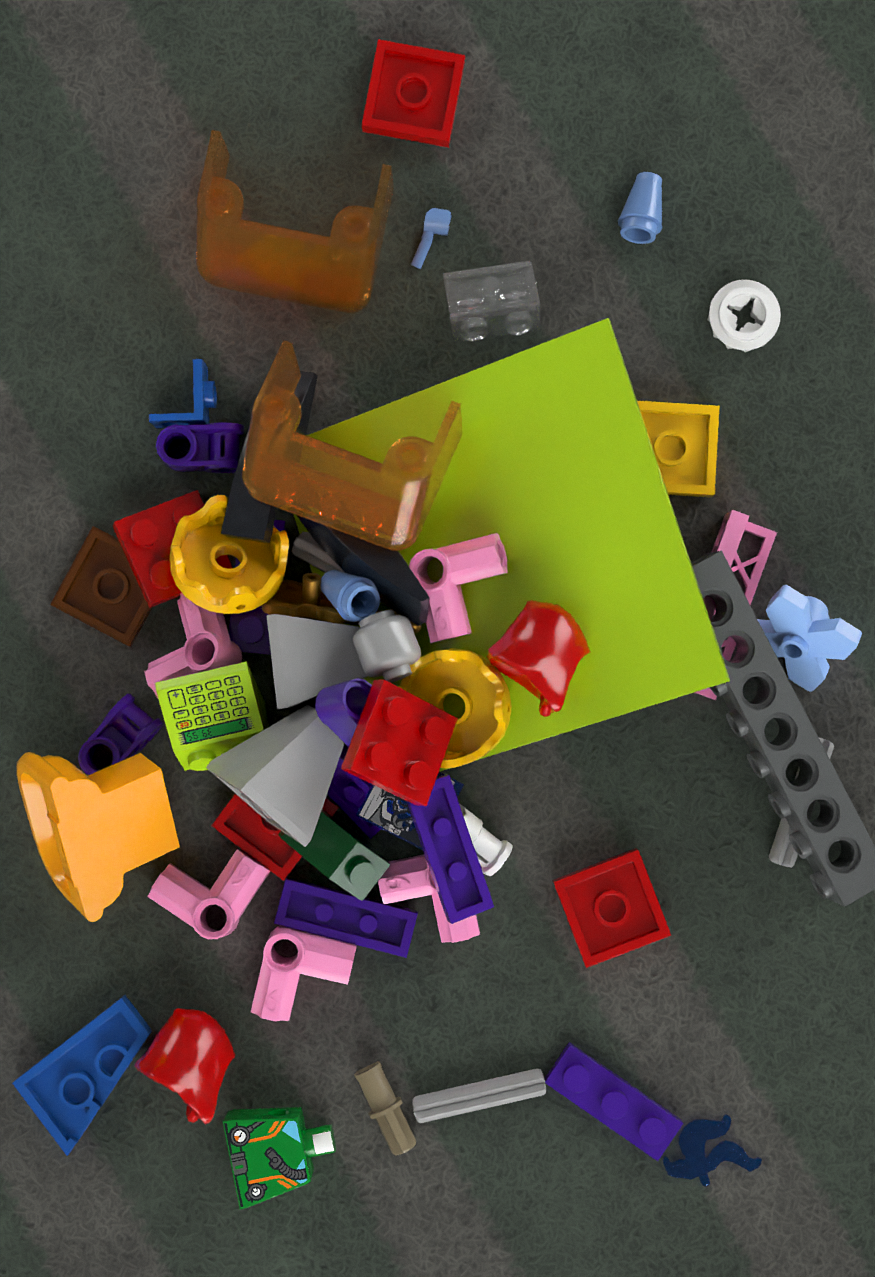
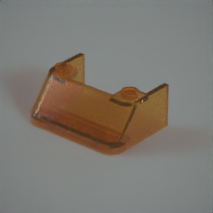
M212 130L197 197L196 265L203 280L215 287L344 313H356L364 309L372 296L394 190L392 166L382 165L374 209L358 205L342 209L336 215L331 235L328 237L243 220L244 198L241 190L234 182L225 179L230 159L229 152L221 132Z
M283 340L253 404L242 470L243 482L248 493L258 501L386 549L399 551L409 548L419 537L461 439V404L451 401L434 443L414 436L403 437L391 445L383 464L295 432L302 417V410L298 398L293 393L301 378V373L292 343Z

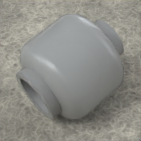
M393 610L381 611L362 619L359 622L360 629L353 636V643L365 674L369 677L383 676L384 680L390 683L411 675L410 665L419 660L421 649L410 620L406 616L395 615Z

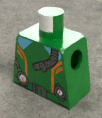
M301 1107L234 1109L228 1111L223 1120L240 1209L251 1207L311 1182L314 1172L311 1157L336 1152L332 1125L328 1124L306 1129Z

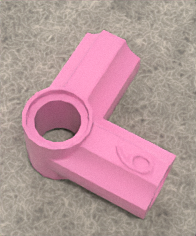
M498 533L437 549H424L416 553L411 559L409 567L430 598L426 626L431 643L472 633L461 585L508 573L506 551ZM435 557L443 565L442 578L436 583L429 578L427 573L428 564Z
M180 593L181 597L177 600L187 641L183 647L148 663V669L144 671L147 684L157 698L156 682L242 663V652L239 646L230 640L224 614L208 611L195 605L183 593Z
M237 849L212 888L209 889L170 863L151 887L148 897L192 926L201 937L219 939L231 934L236 929L239 918L270 873V870L250 855ZM212 905L221 906L227 915L226 924L221 930L211 929L206 922L207 910Z
M424 854L389 861V868L378 880L383 904L432 895L441 943L469 940L474 936L480 935L476 915L453 924L447 921Z
M282 925L277 926L270 933L264 947L263 960L251 1013L258 1015L262 1019L275 1022L289 1021L300 974L348 985L357 945ZM281 939H288L296 945L298 953L290 958L282 957L276 952L274 943Z

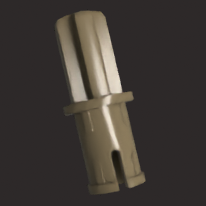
M377 1061L358 1070L354 1076L358 1080L371 1108L368 1114L370 1119H376L391 1153L401 1155L416 1145V1139L400 1107L403 1103L402 1098H396L381 1068L380 1061Z

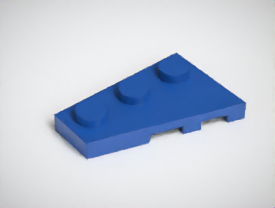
M126 995L12 1083L67 1156L78 1143L152 1032V1029Z

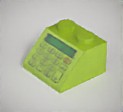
M247 661L155 683L173 752L185 771L208 770L206 766L213 759L269 727L265 701Z

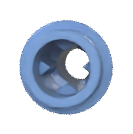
M642 172L636 176V180L618 220V225L621 227V236L632 243H651L655 240L656 234L662 230V178L655 173Z
M330 570L321 578L322 593L325 594L343 619L350 622H358L375 614L378 610L380 596L375 584L370 579L338 570Z

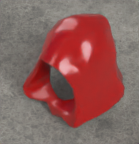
M530 600L527 601L523 610L508 627L503 636L488 649L487 658L491 665L495 666L499 672L513 679L540 700V715L547 717L551 713L561 710L570 681L579 661L591 651L579 624L568 611L557 604Z
M176 1008L155 1036L149 1049L137 1060L134 1066L151 1080L178 1093L187 1104L186 1116L189 1122L194 1123L199 1118L204 1124H208L214 1117L218 1093L225 1071L236 1054L225 1030L215 1018L204 1011Z

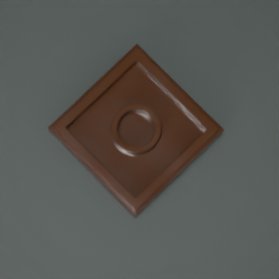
M92 526L50 604L129 647H132L153 608H149L119 540Z

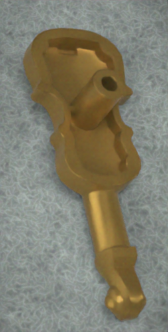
M316 573L303 575V583L287 579L283 580L277 593L262 605V610L269 615L279 614L292 617H306L338 624L359 625L360 622H350L340 616L325 594L322 593L321 576ZM410 621L414 633H418L422 625L417 626Z

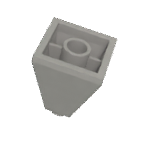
M279 614L267 615L277 709L296 706L316 698L318 693L325 687L356 678L363 679L367 677L353 643V636L360 627Z
M306 705L213 759L206 768L267 822L306 847L312 839L345 743L327 725L322 723L315 708Z

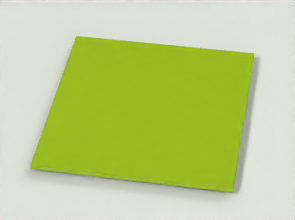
M609 318L306 435L301 462H293L290 480L307 474L327 507L344 500L366 534L383 527L408 566L414 555L424 549H437L495 533L499 534L506 551L508 573L461 585L472 633L431 643L426 623H424L421 630L415 634L421 649L420 657L437 650L458 648L470 650L488 660V649L503 636L508 627L523 610L527 601L530 600L557 604L568 611L579 624L591 652L579 661L570 681L561 710L551 713L547 717L540 715V700L513 679L501 673L510 692L512 706L510 722L504 737L498 745L479 759L730 681ZM289 482V487H288V492H287V496H288L289 502H290V482ZM293 512L299 533L308 532ZM436 557L429 562L427 567L428 576L435 583L443 575V565ZM310 565L312 573L319 574L322 578L325 572ZM380 603L378 610L385 611L390 610V608ZM344 623V625L360 627L359 625ZM367 676L363 679L372 685L374 680H381L384 677ZM402 679L392 682V684L399 687ZM450 693L446 696L443 703L444 711L460 719L465 712L463 699L455 693ZM440 768L439 772L450 768Z

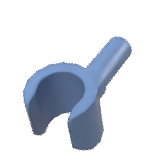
M432 208L426 213L422 239L411 262V266L421 269L433 242L434 234L448 236L451 212L449 210Z

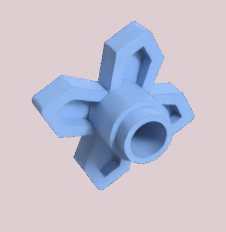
M783 585L771 598L766 608V613L770 620L757 619L777 658L784 657L788 679L809 692L814 691L825 680L830 668L826 658L845 660L857 648L862 635L860 630L841 618L830 619L828 609L821 600L811 596H804L788 585Z

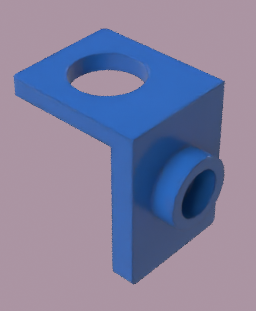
M193 359L194 413L149 414V422L155 428H166L172 425L209 424V408H216L217 391L215 381H208V367L202 359Z

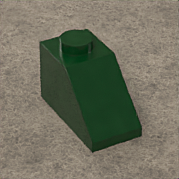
M323 809L321 810L312 839L306 847L282 831L278 834L281 839L327 878L361 901L364 900L390 866V863L372 844Z

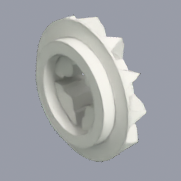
M737 280L728 283L716 293L711 301L708 321L713 330V337L723 342L727 349L734 348L743 350L746 353L763 347L772 339L779 327L781 312L775 295L765 285L753 280ZM751 300L753 302L750 307L752 309L750 316L757 323L747 322L743 328L741 327L737 331L735 330L737 327V316L732 314L731 310L740 311Z

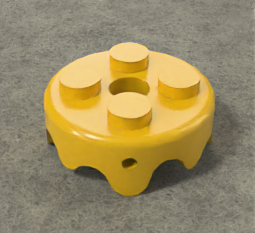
M215 495L199 511L189 516H183L180 519L170 548V571L177 587L195 605L212 612L240 614L260 607L277 593L283 582L289 549L288 535L285 530L279 531L275 526H273L270 543L231 538L221 534L229 498L225 495ZM221 555H232L241 564L235 568L227 569L221 567L216 562V559Z
M458 648L430 652L410 665L412 674L402 679L400 688L443 711L444 699L450 693L459 695L465 703V712L460 719H457L440 768H455L471 763L485 756L498 745L509 725L512 706L507 684L495 666L491 665L482 655Z

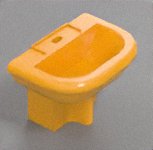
M27 752L17 761L19 789L41 859L60 892L88 921L95 922L99 920L103 915V909L112 904L120 895L123 888V876L126 872L180 847L162 770L142 753L88 776L73 763L60 756L48 755L41 757L33 752Z

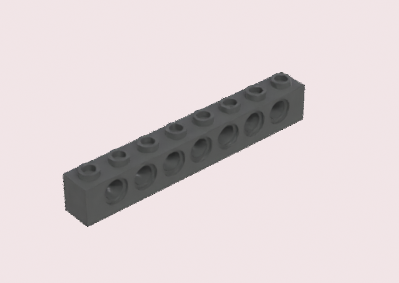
M722 550L707 553L692 561L691 564L702 597L704 598L708 595L716 604L715 615L710 621L720 651L724 640L729 636L734 639L737 645V653L731 661H727L723 657L730 681L710 687V689L717 697H723L730 711L726 713V719L731 729L739 738H744L751 751L747 754L750 766L759 778H765L772 791L768 795L772 808L781 819L786 818L793 832L789 835V840L794 850L802 859L806 858L814 872L810 875V880L815 890L823 899H829L845 907L875 890V846ZM752 677L758 685V693L752 701L748 702L743 695V686ZM774 718L778 723L779 732L773 741L768 742L764 729L766 724ZM796 759L800 767L799 775L794 781L789 782L786 778V768L792 760ZM817 800L820 804V814L816 820L809 822L807 818L808 807ZM839 841L841 845L840 855L836 860L830 862L828 858L829 848L834 842Z

